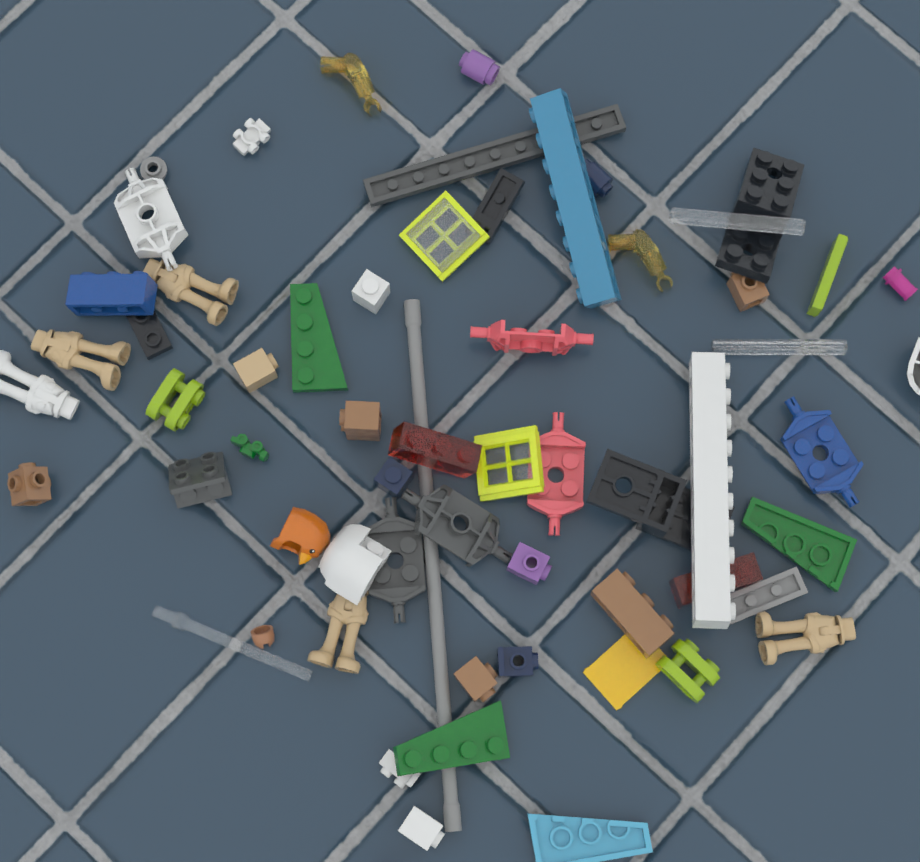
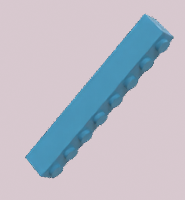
M559 88L530 98L532 107L529 108V114L532 122L537 124L539 133H536V140L539 148L544 151L543 167L546 174H550L552 184L549 185V190L553 200H556L559 210L556 211V217L559 225L564 227L566 236H563V244L566 251L571 254L572 262L569 263L572 276L574 278L577 277L579 288L576 289L578 300L580 304H584V307L590 309L622 300L568 95Z

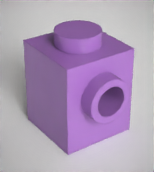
M519 542L506 571L537 585L539 579L545 581L552 566L547 564L550 556Z

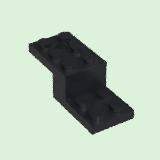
M753 148L739 194L730 213L715 267L765 284L768 283L781 237L791 218L804 164L771 154L768 151ZM768 175H772V176L776 177L777 179H773V178L769 177ZM743 251H748L752 255H747Z
M607 449L586 503L637 523L635 529L691 551V489L685 487L687 480ZM617 480H628L631 484V490L628 493H620L615 486ZM734 506L732 510H729V520L731 519L732 513L734 511Z

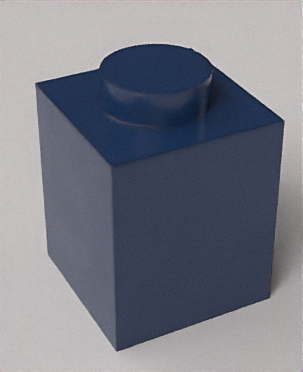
M389 456L375 476L374 484L398 500L413 479V471Z

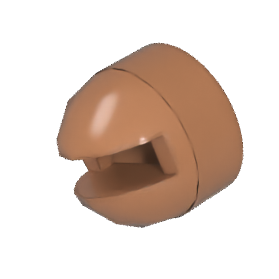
M261 625L250 632L254 645L261 649H264L263 644H268L270 647L274 642L275 634L271 625Z

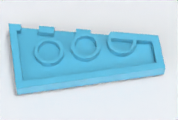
M527 813L535 862H602L653 852L648 823Z

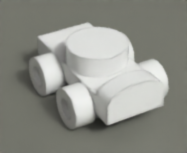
M249 118L244 124L247 130L243 132L241 129H237L233 134V137L236 139L233 146L243 156L248 152L251 154L256 153L260 142L264 144L270 139L268 133L271 129L260 118L256 122Z
M390 749L379 762L383 766L380 772L387 778L392 774L397 778L394 780V783L402 789L405 785L411 788L421 775V773L397 776L394 752Z

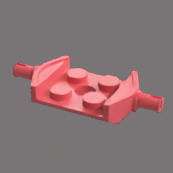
M506 320L497 321L488 326V328L471 326L470 338H487V341L491 343L495 351L503 350L504 353H508L510 349L520 350L525 353L552 352V356L557 354L565 355L576 344L593 346L594 334L576 333L570 326L563 323L561 324L559 334H555V331L548 329L539 330L538 333L527 332L524 328H511L510 331H505Z
M553 412L551 431L539 436L545 486L544 492L527 495V506L547 516V519H549L548 536L554 535V528L555 536H560V519H562V516L580 510L584 506L583 485L586 442L566 433L563 430L564 413H559L558 421V412ZM528 463V479L532 478L531 463ZM554 468L559 469L563 473V480L558 483L551 482L548 478V472Z

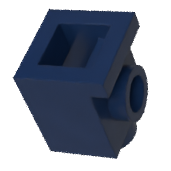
M532 646L498 647V678L533 676V670H538L539 668L538 652H532ZM515 656L523 658L524 663L522 666L514 665L513 658Z

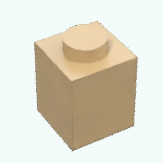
M263 348L233 363L249 393L278 378L275 369L279 366L272 353L266 355Z

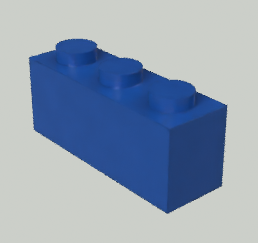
M114 271L107 272V274L82 272L78 275H70L65 305L76 316L153 315L158 285L149 274L142 271H134L132 274H121Z

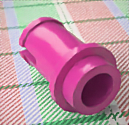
M894 266L883 277L886 281L884 284H889L906 301L918 289L901 273V268L898 270Z

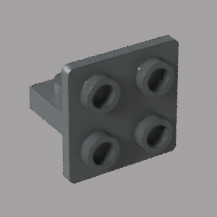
M207 452L198 458L190 460L179 459L168 466L169 491L171 495H174L178 509L232 495L223 452Z

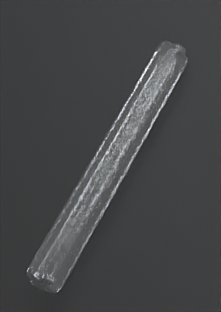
M671 208L669 214L670 223L800 236L804 235L806 229V221L795 218Z
M714 339L711 344L712 352L725 353V355H845L848 350V344L845 339Z

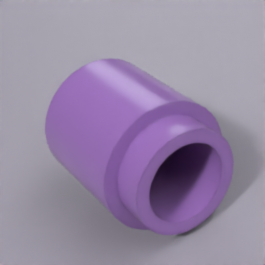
M474 49L470 53L465 52L459 62V66L462 67L461 73L482 85L486 83L491 86L500 70V66L495 64V60Z

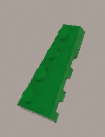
M290 284L293 393L348 391L318 284Z
M751 497L741 524L835 593L838 592L857 539Z
M501 700L394 746L397 776L510 758Z

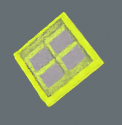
M446 190L399 234L442 282L490 238Z
M536 425L474 436L473 443L480 502L544 492L540 437Z

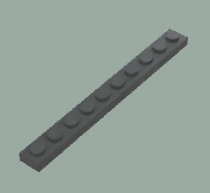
M618 104L574 116L581 145L619 134L626 130ZM538 128L363 179L371 208L545 156L543 149H540L537 144L536 133H539Z

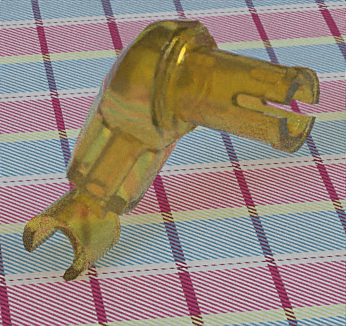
M347 53L344 57H321L320 65H324V67H321L322 74L344 73L350 79L359 99H365L363 107L366 113L372 117L369 107L373 104L377 105L381 113V105L371 95L375 90L369 73L356 54Z
M636 229L633 231V234H608L609 252L633 250L643 261L650 276L656 275L657 289L663 293L659 285L662 280L669 281L671 288H673L671 277L663 272L667 267L662 255L645 231Z

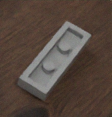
M794 567L731 593V602L736 604L735 620H731L729 625L807 594V588L798 568Z

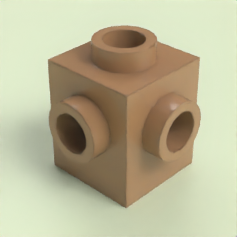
M33 462L22 463L18 465V469L8 473L7 485L11 495L12 506H38L52 499L48 467H38Z

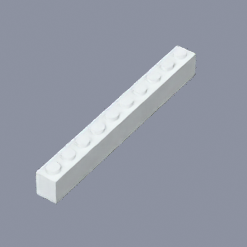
M692 352L689 361L692 628L728 629L731 620H735L736 604L731 602L730 592L735 591V575L730 574V564H734L735 552L734 547H729V537H733L734 521L729 520V510L733 509V493H728V483H732L733 469L732 466H728L727 457L732 455V440H727V431L731 430V414H726V405H730L731 389L726 388V379L730 378V363H725V353Z

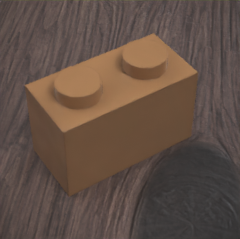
M346 401L345 409H340L339 425L341 426V431L345 432L347 440L380 441L382 418L380 402Z

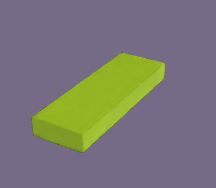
M838 234L833 241L806 314L816 317L823 310L848 242L847 236Z

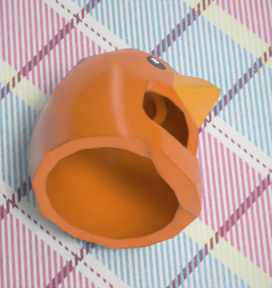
M293 507L279 537L274 538L270 546L277 550L286 549L296 553L299 556V565L307 563L312 558H317L326 550L330 544V531L327 524L316 514L306 509Z

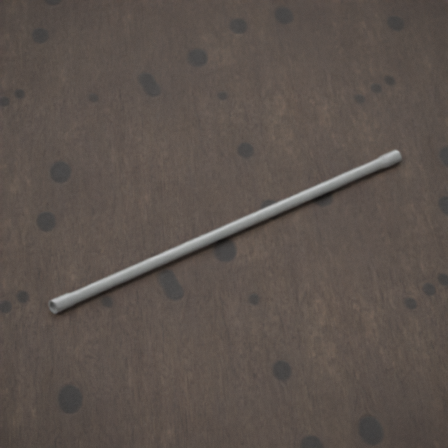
M409 299L404 301V314L408 335L420 497H422L423 495H429L434 489L421 339L420 300ZM423 535L438 727L451 722L452 715L438 544ZM456 767L441 769L445 832L462 831Z

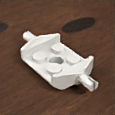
M129 168L131 173L127 169L125 175L130 184H128V188L117 194L114 201L116 210L139 259L161 257L167 271H172V266L174 269L178 267L172 253L188 236V232L181 222L163 179L152 177L141 181L136 169ZM154 210V214L150 219H142L145 211Z

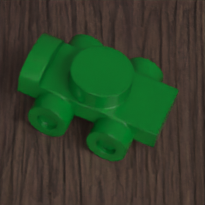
M239 434L237 437L232 436L230 441L232 444L240 447L239 453L251 459H254L256 455L260 461H267L269 453L265 451L260 441H254L251 444L245 434Z

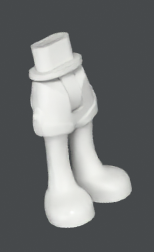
M0 350V375L8 376L30 388L25 390L0 379V394L10 396L26 404L25 409L34 414L53 415L55 418L62 416L68 420L73 418L80 400L71 397L70 392L57 385L53 378L46 375L37 377L19 369L11 362V354Z

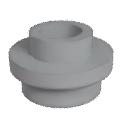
M149 157L140 166V173L144 180L152 177L164 179L167 175V165L159 157ZM151 166L158 167L155 172H149V168Z

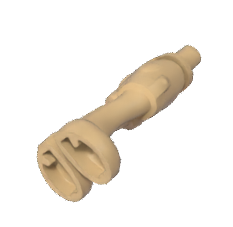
M153 258L149 259L143 272L149 274L157 283V288L165 293L168 299L174 302L184 300L205 311L207 321L212 325L218 326L222 323L228 314L227 305L206 299L190 290V288L194 287L204 291L222 302L232 305L239 287L238 280L227 278L222 284H216L195 274L194 268L189 265L178 264L176 269L172 266L173 270L167 271L163 260L159 262Z
M38 329L31 343V350L40 352L42 357H47L55 362L59 368L70 370L76 367L91 371L100 377L103 388L114 391L121 378L120 368L115 364L124 366L127 363L131 352V345L124 341H119L112 345H103L85 340L81 333L74 331L55 332V330L50 329L46 332ZM85 352L109 359L115 364L96 361L80 354Z
M367 591L358 605H355L339 594L336 595L327 610V615L331 619L324 644L319 650L311 651L308 654L307 661L326 668H332L340 632L343 625H347L342 650L337 658L335 669L346 673L359 674L361 666L355 660L354 650L360 626L365 625L368 619L367 595H369V591Z
M765 611L756 614L755 630L757 638L803 633V637L793 639L760 641L758 649L764 665L775 664L777 656L785 652L808 649L810 653H824L828 648L836 645L840 646L845 641L856 639L852 617L841 618L839 615L829 616L815 612L805 614L804 619L776 622Z

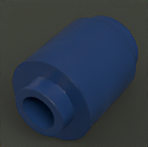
M586 159V168L594 197L600 196L604 198L613 188V185H611L613 178L595 161L591 162L589 159Z

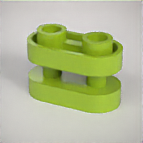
M173 368L168 373L145 412L148 417L155 421L162 415L167 417L164 426L174 432L179 428L183 430L191 418V415H189L194 405L199 406L205 397L204 385L195 379H192L188 384L183 383L185 374L176 368ZM176 393H180L181 395L179 396L174 406L171 408L169 404L171 403Z
M678 639L671 646L676 655L672 659L663 655L656 663V666L688 698L698 703L705 696L700 687L705 682L713 687L720 679L718 674L720 669L710 659L704 660L697 653L699 648L691 640L686 639L683 641ZM683 663L696 673L693 679L680 669Z

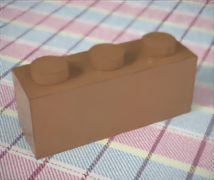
M616 569L591 591L590 595L647 659L672 638L675 633L671 629L674 626L664 614L659 616L655 612L653 601L645 593L640 595L633 587L636 583L627 572L621 573Z

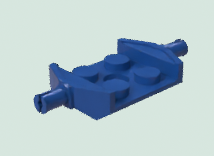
M794 396L786 400L784 403L793 417L791 418V424L780 440L813 494L841 493L849 508L859 503L860 501H858L850 488V484L864 464L862 461H857L830 418L831 411L805 412L802 411ZM814 447H821L826 451L825 460L819 461L814 458L812 453Z

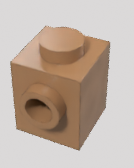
M733 272L726 283L740 312L764 303L770 295L764 283Z
M477 656L453 674L474 702L478 699L485 702L496 693L493 687L497 685L495 680L498 676L488 662L483 665Z

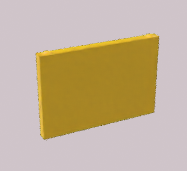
M623 635L594 663L586 667L582 673L617 711L661 671L656 666V663L665 654L659 648L646 659L626 635Z

